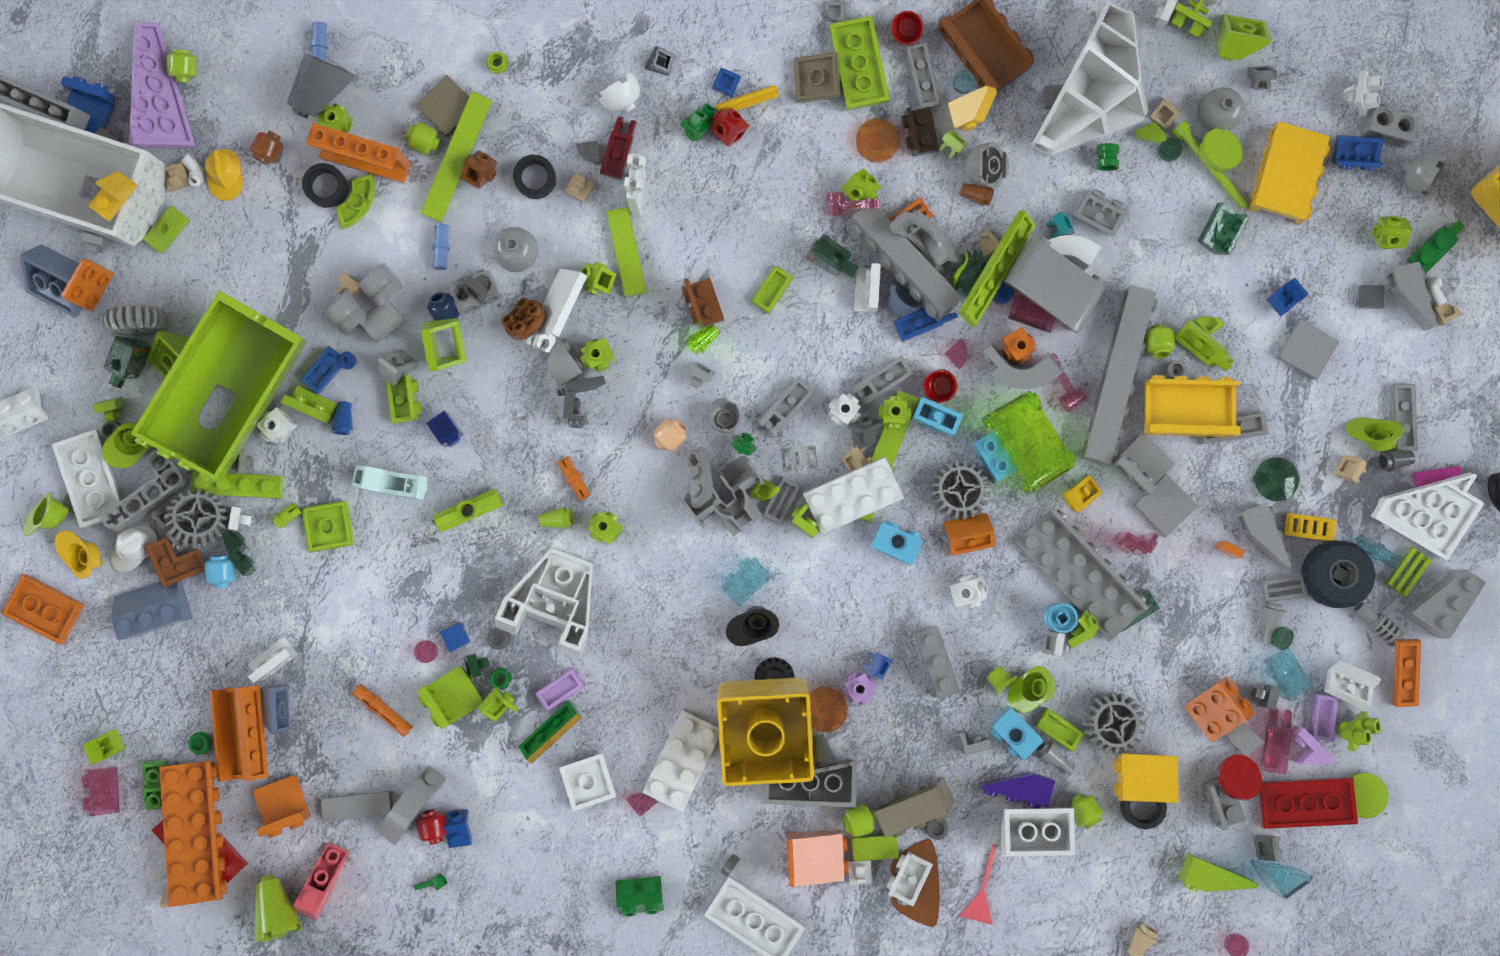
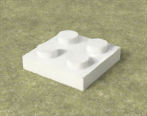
M604 753L559 767L572 811L617 797Z

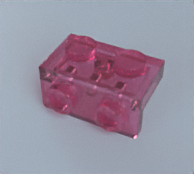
M1016 292L1008 319L1050 333L1053 329L1055 318L1023 294Z
M1130 532L1117 533L1112 541L1117 543L1116 547L1126 554L1131 552L1134 555H1145L1148 552L1151 553L1157 546L1158 542L1155 540L1158 535L1156 533L1143 534L1141 539H1139Z
M118 767L85 769V775H81L82 789L86 788V797L82 799L83 811H87L89 816L120 813Z

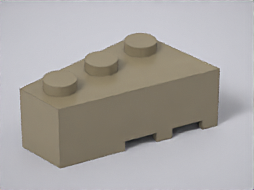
M945 778L938 779V783L927 788L924 785L918 788L919 791L907 796L902 795L880 805L874 813L885 837L893 835L896 838L905 834L906 830L912 827L914 830L926 826L928 821L934 819L935 822L947 818V814L954 805L955 800Z

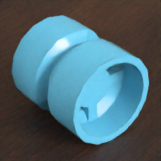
M1053 603L1044 610L1043 622L1053 632L1067 633L1076 627L1078 614L1071 605Z

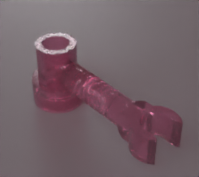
M843 192L826 193V202H829V216H841L842 210L879 209V199L874 200V198L844 201Z
M1055 353L1051 354L1052 357H1053V358L1059 363V365L1061 366V363H1060L1059 358L1057 357V355H1056ZM1063 370L1058 379L1067 393L1059 397V401L1064 410L1070 412L1077 408L1079 403L1086 400L1087 396L1083 389L1078 388L1076 390Z

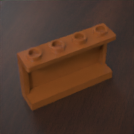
M974 0L950 18L946 16L939 21L937 30L980 88L987 85L996 88L998 92L1028 71L1034 63L1032 52L1023 46L1020 42V36L1015 30H1011L1006 17L996 10L993 0Z

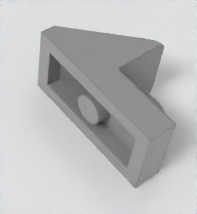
M398 350L381 356L378 359V374L395 387L403 374L414 370L418 362L403 350Z

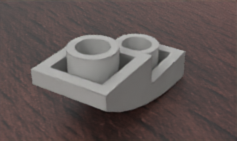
M1246 722L1225 735L1247 757L1264 743L1263 739Z

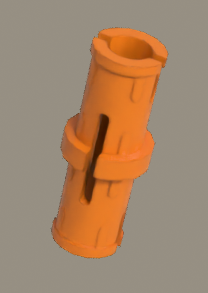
M569 456L563 458V461L557 462V465H559L567 479L565 482L572 487L579 502L586 499L585 497L592 495L582 480V474L577 472Z

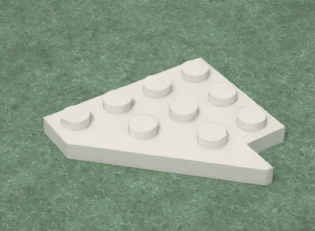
M1469 472L1384 496L1371 517L1448 561L1485 503L1467 493L1477 477L1476 474Z

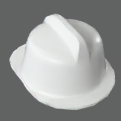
M144 525L123 530L118 535L116 544L111 552L113 567L123 573L130 572L149 556L145 546L157 541L155 531L151 527Z

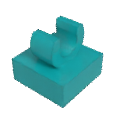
M1059 212L1053 215L1054 221H1049L1046 224L1047 227H1052L1053 225L1057 227V231L1051 234L1052 238L1075 233L1067 212Z

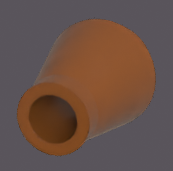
M963 183L960 196L981 206H989L994 189Z

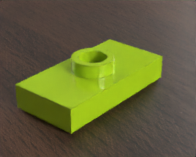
M171 205L143 240L163 254L191 220Z

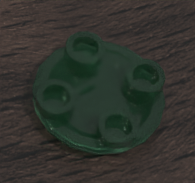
M1279 457L1268 458L1257 468L1253 476V483L1256 485L1259 493L1272 502L1284 501L1293 496L1298 489L1299 475L1295 466L1287 459Z

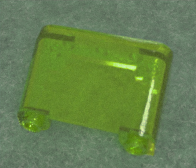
M1030 391L1023 393L981 418L986 428L990 427L991 430H995L996 436L1017 469L1018 478H1024L1021 487L1026 495L1036 492L1075 468L1074 462H1076L1074 454L1071 450L1067 451L1041 408L1040 404L1042 403L1039 396L1035 392L1031 393Z

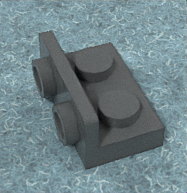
M565 391L563 419L568 423L569 427L583 428V425H588L587 417L576 415L580 414L581 401L577 398L575 392Z

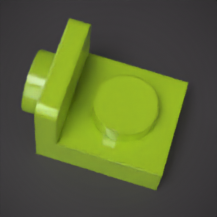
M805 504L802 508L799 505L791 515L794 518L792 523L813 539L819 531L816 529L817 524L808 517L805 520L802 518V515L809 506Z
M1087 610L1081 613L1078 618L1080 624L1071 631L1072 634L1067 641L1072 649L1095 637L1100 628L1097 619L1090 615Z

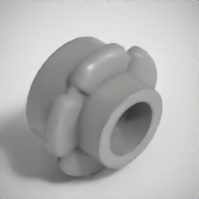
M1173 360L1167 363L1164 373L1167 378L1174 379V376H1186L1187 371L1183 362Z

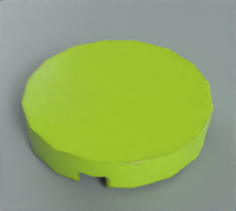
M1213 129L1203 136L1199 148L1204 162L1209 167L1213 166L1219 172L1230 171L1242 159L1243 150L1241 143L1228 130Z
M1358 772L1349 776L1354 778L1357 817L1369 819L1381 814L1386 808L1389 798L1387 786L1382 779L1366 772Z

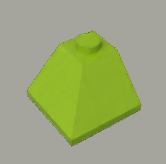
M1223 14L1217 42L1219 57L1227 61H1232L1233 59L1242 60L1269 45L1272 39L1267 22Z
M164 331L157 332L147 361L165 378L190 337Z

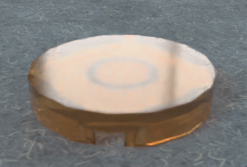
M873 118L866 121L859 128L856 135V147L859 154L872 163H882L890 160L899 147L900 135L897 128L890 121L883 118Z
M831 687L814 689L809 693L812 728L820 732L837 730L847 717L848 706L845 698L838 690Z

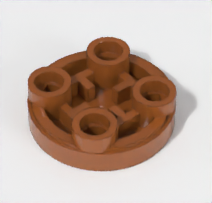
M524 297L518 300L516 307L502 318V324L505 327L506 333L512 339L523 340L532 336L540 329L546 318V310L538 301L528 300Z

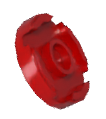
M1235 754L1225 758L1219 765V784L1230 798L1246 801L1258 795L1262 787V775L1257 764L1251 758Z

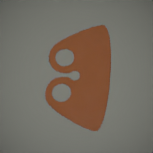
M926 839L900 853L899 858L894 859L891 863V874L895 877L897 876L896 865L901 855L906 856L908 851L933 863L914 906L909 904L901 906L894 896H892V903L895 909L906 917L923 925L935 927L938 920L940 901L939 871L933 842L931 839Z

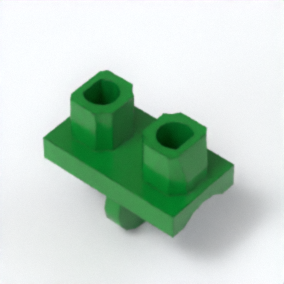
M705 103L701 109L695 110L690 116L682 120L680 126L685 128L687 138L691 141L700 140L710 130L709 128L714 122L713 117L717 110Z

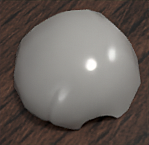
M723 397L715 399L711 403L707 418L714 430L726 434L735 431L740 425L741 412L736 403Z

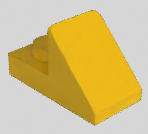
M114 172L95 182L101 190L88 207L106 220L111 221L138 185L121 172Z
M1088 475L1063 492L1062 496L1073 511L1079 512L1103 492L1092 476Z

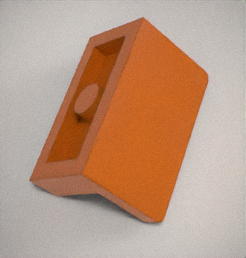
M987 513L978 514L974 517L969 516L965 520L960 518L944 522L951 556L995 547L994 529Z

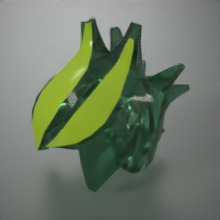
M968 250L965 252L966 257L960 254L962 262L951 275V286L956 291L961 287L966 296L970 293L987 264L985 263L982 251H979L978 255L977 250H973V257Z

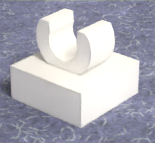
M231 507L228 529L238 530V524L250 525L252 516L240 515L241 508Z
M848 860L849 885L872 884L871 860L855 862Z

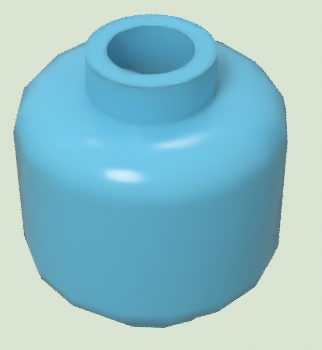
M229 555L211 556L210 560L205 562L206 582L214 584L215 588L229 587V582L236 580L235 560L229 558Z

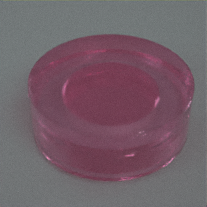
M425 640L415 646L414 656L419 662L429 663L436 659L438 648L434 642Z
M1239 933L1228 935L1224 941L1225 950L1231 956H1245L1249 952L1248 940Z

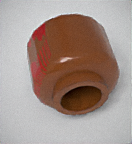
M268 130L267 134L264 132L257 133L250 146V150L253 153L252 157L265 165L276 163L284 149V145L279 141L281 137Z

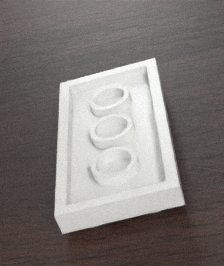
M97 429L52 444L79 527L82 529L101 523L103 514L122 500L111 465L103 458V442Z
M886 456L803 493L822 534L904 499L903 492Z
M682 709L642 793L683 812L719 738V727Z
M730 875L704 914L706 918L763 956H788L806 928L805 925Z

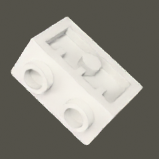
M872 263L870 268H857L855 312H877L881 264Z
M281 638L248 664L253 671L248 676L253 684L263 682L296 657L298 653L287 638Z

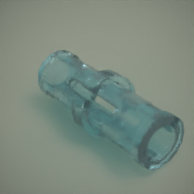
M1362 534L1356 538L1358 543L1354 542V544L1364 549L1372 559L1380 560L1394 569L1400 564L1397 560L1402 561L1401 555L1385 548L1384 544H1377Z

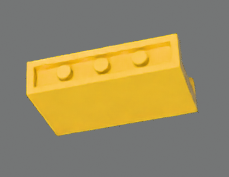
M1278 121L1271 128L1247 210L1256 213L1261 209L1294 219V224L1297 225L1308 220L1312 213V207H1310L1312 199L1316 197L1318 192L1316 184L1324 171L1322 163L1330 151V145L1328 144L1330 136Z
M1163 375L1151 376V379L1144 382V435L1236 437L1241 435V426H1236V388L1240 386V381H1233L1232 377H1220L1219 380H1210L1208 376L1196 377V380H1188L1187 376H1174V379H1165Z

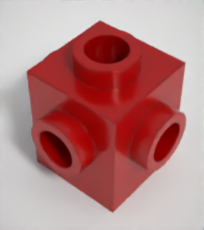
M731 107L725 111L720 110L713 117L714 122L709 129L715 134L717 139L729 147L740 141L750 125L741 117L739 112Z

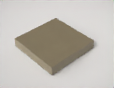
M837 52L794 58L797 103L841 98Z
M446 75L416 106L448 137L456 130L469 96Z

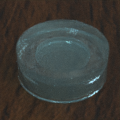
M966 70L959 71L953 79L954 90L960 94L971 92L975 85L974 75Z

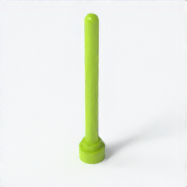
M1186 120L1183 121L1171 133L1176 139H1183L1236 204L1240 208H1245L1247 201L1224 173L1216 171V168L1213 166L1209 167L1204 162L1199 149L1200 145L1190 134L1192 132L1189 129L1191 126Z

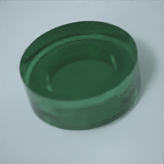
M1174 138L1166 139L1158 148L1160 158L1167 162L1176 160L1182 152L1181 143Z
M1281 626L1272 634L1271 643L1274 647L1285 650L1292 644L1294 633L1291 629Z

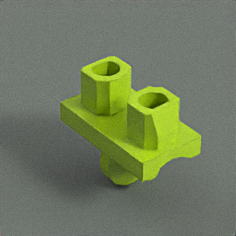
M1189 0L1187 5L1192 7L1193 11L1177 3L1170 21L1172 25L1181 28L1186 18L1193 21L1194 23L1188 33L1196 38H1199L1205 29L1210 28L1213 22L1198 14V11L1204 15L1208 13L1209 9L1203 6L1205 0H1199L1198 3L1194 0Z
M1361 711L1351 722L1343 721L1338 726L1340 737L1349 742L1348 751H1356L1361 745H1369L1372 742L1371 734H1379L1382 731L1379 719L1369 718L1367 711Z

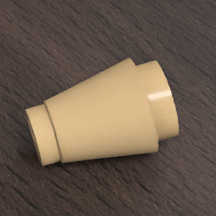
M1145 923L1137 926L1127 952L1131 956H1142L1157 941L1158 932Z

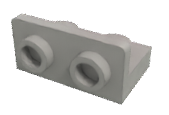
M1087 189L1074 216L1114 236L1127 214V209L1124 208L1125 204L1116 199L1110 201L1104 198L1105 194L1097 189H1093V191Z
M1218 779L1203 783L1205 789L1203 796L1206 803L1210 804L1212 810L1210 817L1214 826L1224 831L1228 829V826L1246 821L1240 801L1230 798L1222 790Z

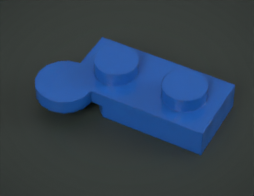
M328 346L302 376L300 381L320 395L342 368L349 370L355 367L357 359L350 352L339 354L332 347Z

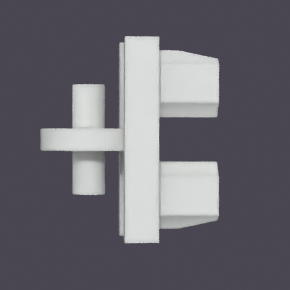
M1367 70L1360 71L1358 85L1353 84L1344 90L1343 99L1349 105L1355 104L1359 107V116H1367L1368 109L1379 107L1380 96L1378 92L1371 93V91L1383 89L1381 75L1369 76Z

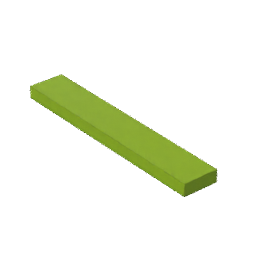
M473 91L471 92L421 210L422 215L441 223L443 222L461 179L463 163L467 156L472 153L493 100Z
M1025 210L1017 212L958 311L970 327H976L1036 226Z
M898 390L896 396L902 397V401H907V407H911L912 418L919 398ZM892 408L891 410L893 415H899L900 413L898 408ZM906 420L905 426H901L900 429H887V426L884 425L870 463L886 456L892 469L910 421ZM875 511L859 519L871 523Z

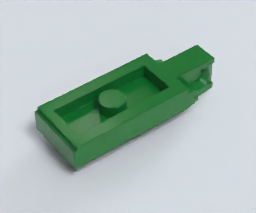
M1458 220L1449 227L1444 225L1437 229L1407 261L1410 264L1420 262L1426 274L1459 240L1456 235L1465 226Z

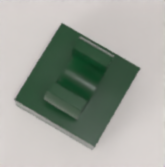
M475 654L463 657L470 679L481 676L480 669L490 666L487 657L477 660Z

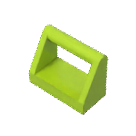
M459 319L423 322L421 335L429 371H438L467 361ZM451 327L457 356L440 358L435 332Z

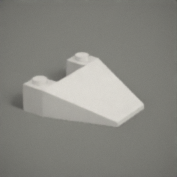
M551 548L503 599L495 617V627L517 635L526 615L564 630L558 643V652L580 659L588 640L593 563Z

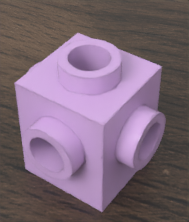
M856 671L846 676L847 680L843 682L845 688L842 690L847 701L852 700L854 704L859 703L860 706L872 700L871 696L875 695L873 689L876 688L871 675L866 676L864 672L859 673V671ZM858 685L864 686V691L862 693L856 692V687Z

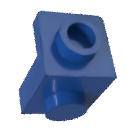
M1293 278L1266 300L1281 317L1299 301L1307 297L1308 292L1296 278Z
M467 809L453 810L445 814L446 822L443 828L446 830L449 848L472 845V836L468 824L469 812Z

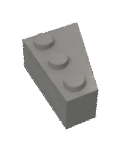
M1467 569L1453 570L1434 585L1433 589L1424 596L1419 597L1414 604L1404 609L1400 614L1435 637L1450 639L1486 584V581Z

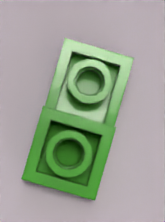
M167 759L144 761L141 764L145 781L142 792L146 810L162 809L159 767L168 766Z

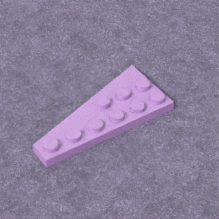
M137 22L134 25L129 145L137 148L192 149L195 143L178 86L175 82V77L167 74L166 57L168 53L159 23Z

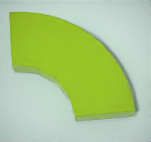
M372 174L351 180L349 197L344 203L336 207L343 230L358 223L369 211L375 196V179Z

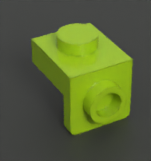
M497 688L477 707L482 714L494 722L508 708L514 712L519 709L514 703L516 699L511 693L506 690L503 693Z
M117 728L82 745L90 764L106 760L126 749Z

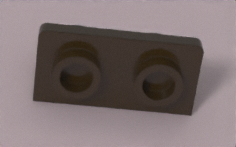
M911 107L906 108L902 116L903 129H907L908 132L906 146L907 150H911L912 157L938 152L939 146L931 107L911 110Z

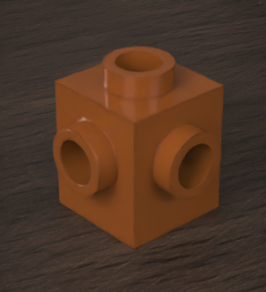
M478 150L472 156L469 155L465 159L460 178L480 189L487 182L494 180L497 173L495 170L497 161L488 154Z

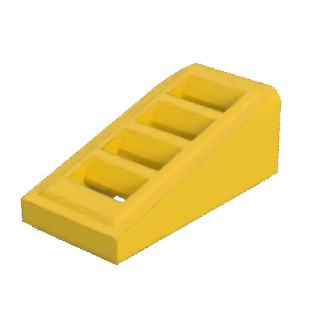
M1286 513L1283 535L1323 542L1334 541L1336 519ZM1294 519L1298 520L1296 532H1292ZM1304 521H1307L1306 532L1302 533ZM1316 522V532L1312 534L1313 524Z

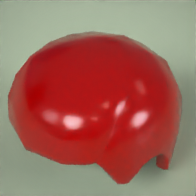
M901 11L892 19L890 33L899 44L911 45L922 36L923 22L915 12Z
M944 369L931 371L926 376L923 384L926 397L936 403L950 401L956 395L958 388L956 377Z

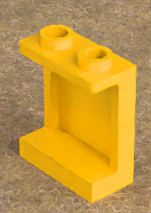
M1117 755V759L1114 760V772L1117 773L1118 782H1115L1114 793L1115 796H1118V801L1179 803L1178 756Z

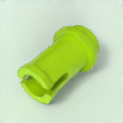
M292 502L291 505L279 514L275 513V517L272 520L279 529L286 528L290 521L302 514V510L298 508L295 502Z

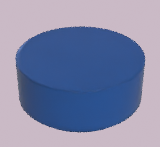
M1002 282L992 300L999 305L1008 303L1013 297V288Z

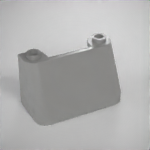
M1031 236L1017 256L1003 283L1009 287L1011 286L1018 293L1023 294L1056 318L1058 322H1061L1069 331L1079 334L1105 290V286H1103L1105 281L1095 274L1091 277L1049 246L1051 241L1044 236Z

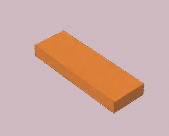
M1419 639L1395 640L1393 705L1395 707L1419 706L1421 640Z

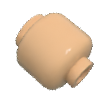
M666 418L654 430L653 434L656 439L654 443L663 451L665 449L674 451L685 441L687 429L678 419Z

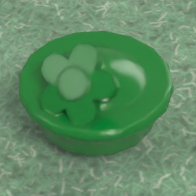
M742 433L741 436L734 435L732 437L731 445L737 450L738 454L742 453L750 456L753 452L757 451L756 446L752 443L754 438L750 434Z

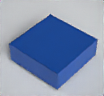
M720 68L712 90L733 98L741 76Z
M462 622L440 632L449 652L471 642Z

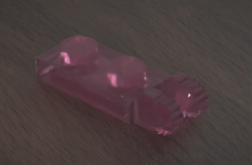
M1270 709L1261 770L1286 775L1292 736V711H1284L1282 727H1277L1278 709Z

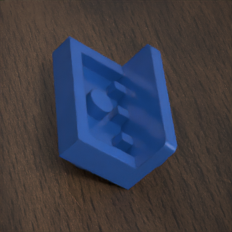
M1337 135L1332 162L1339 165L1338 168L1352 170L1353 166L1361 167V170L1374 171L1375 167L1383 168L1384 163L1380 161L1384 138Z

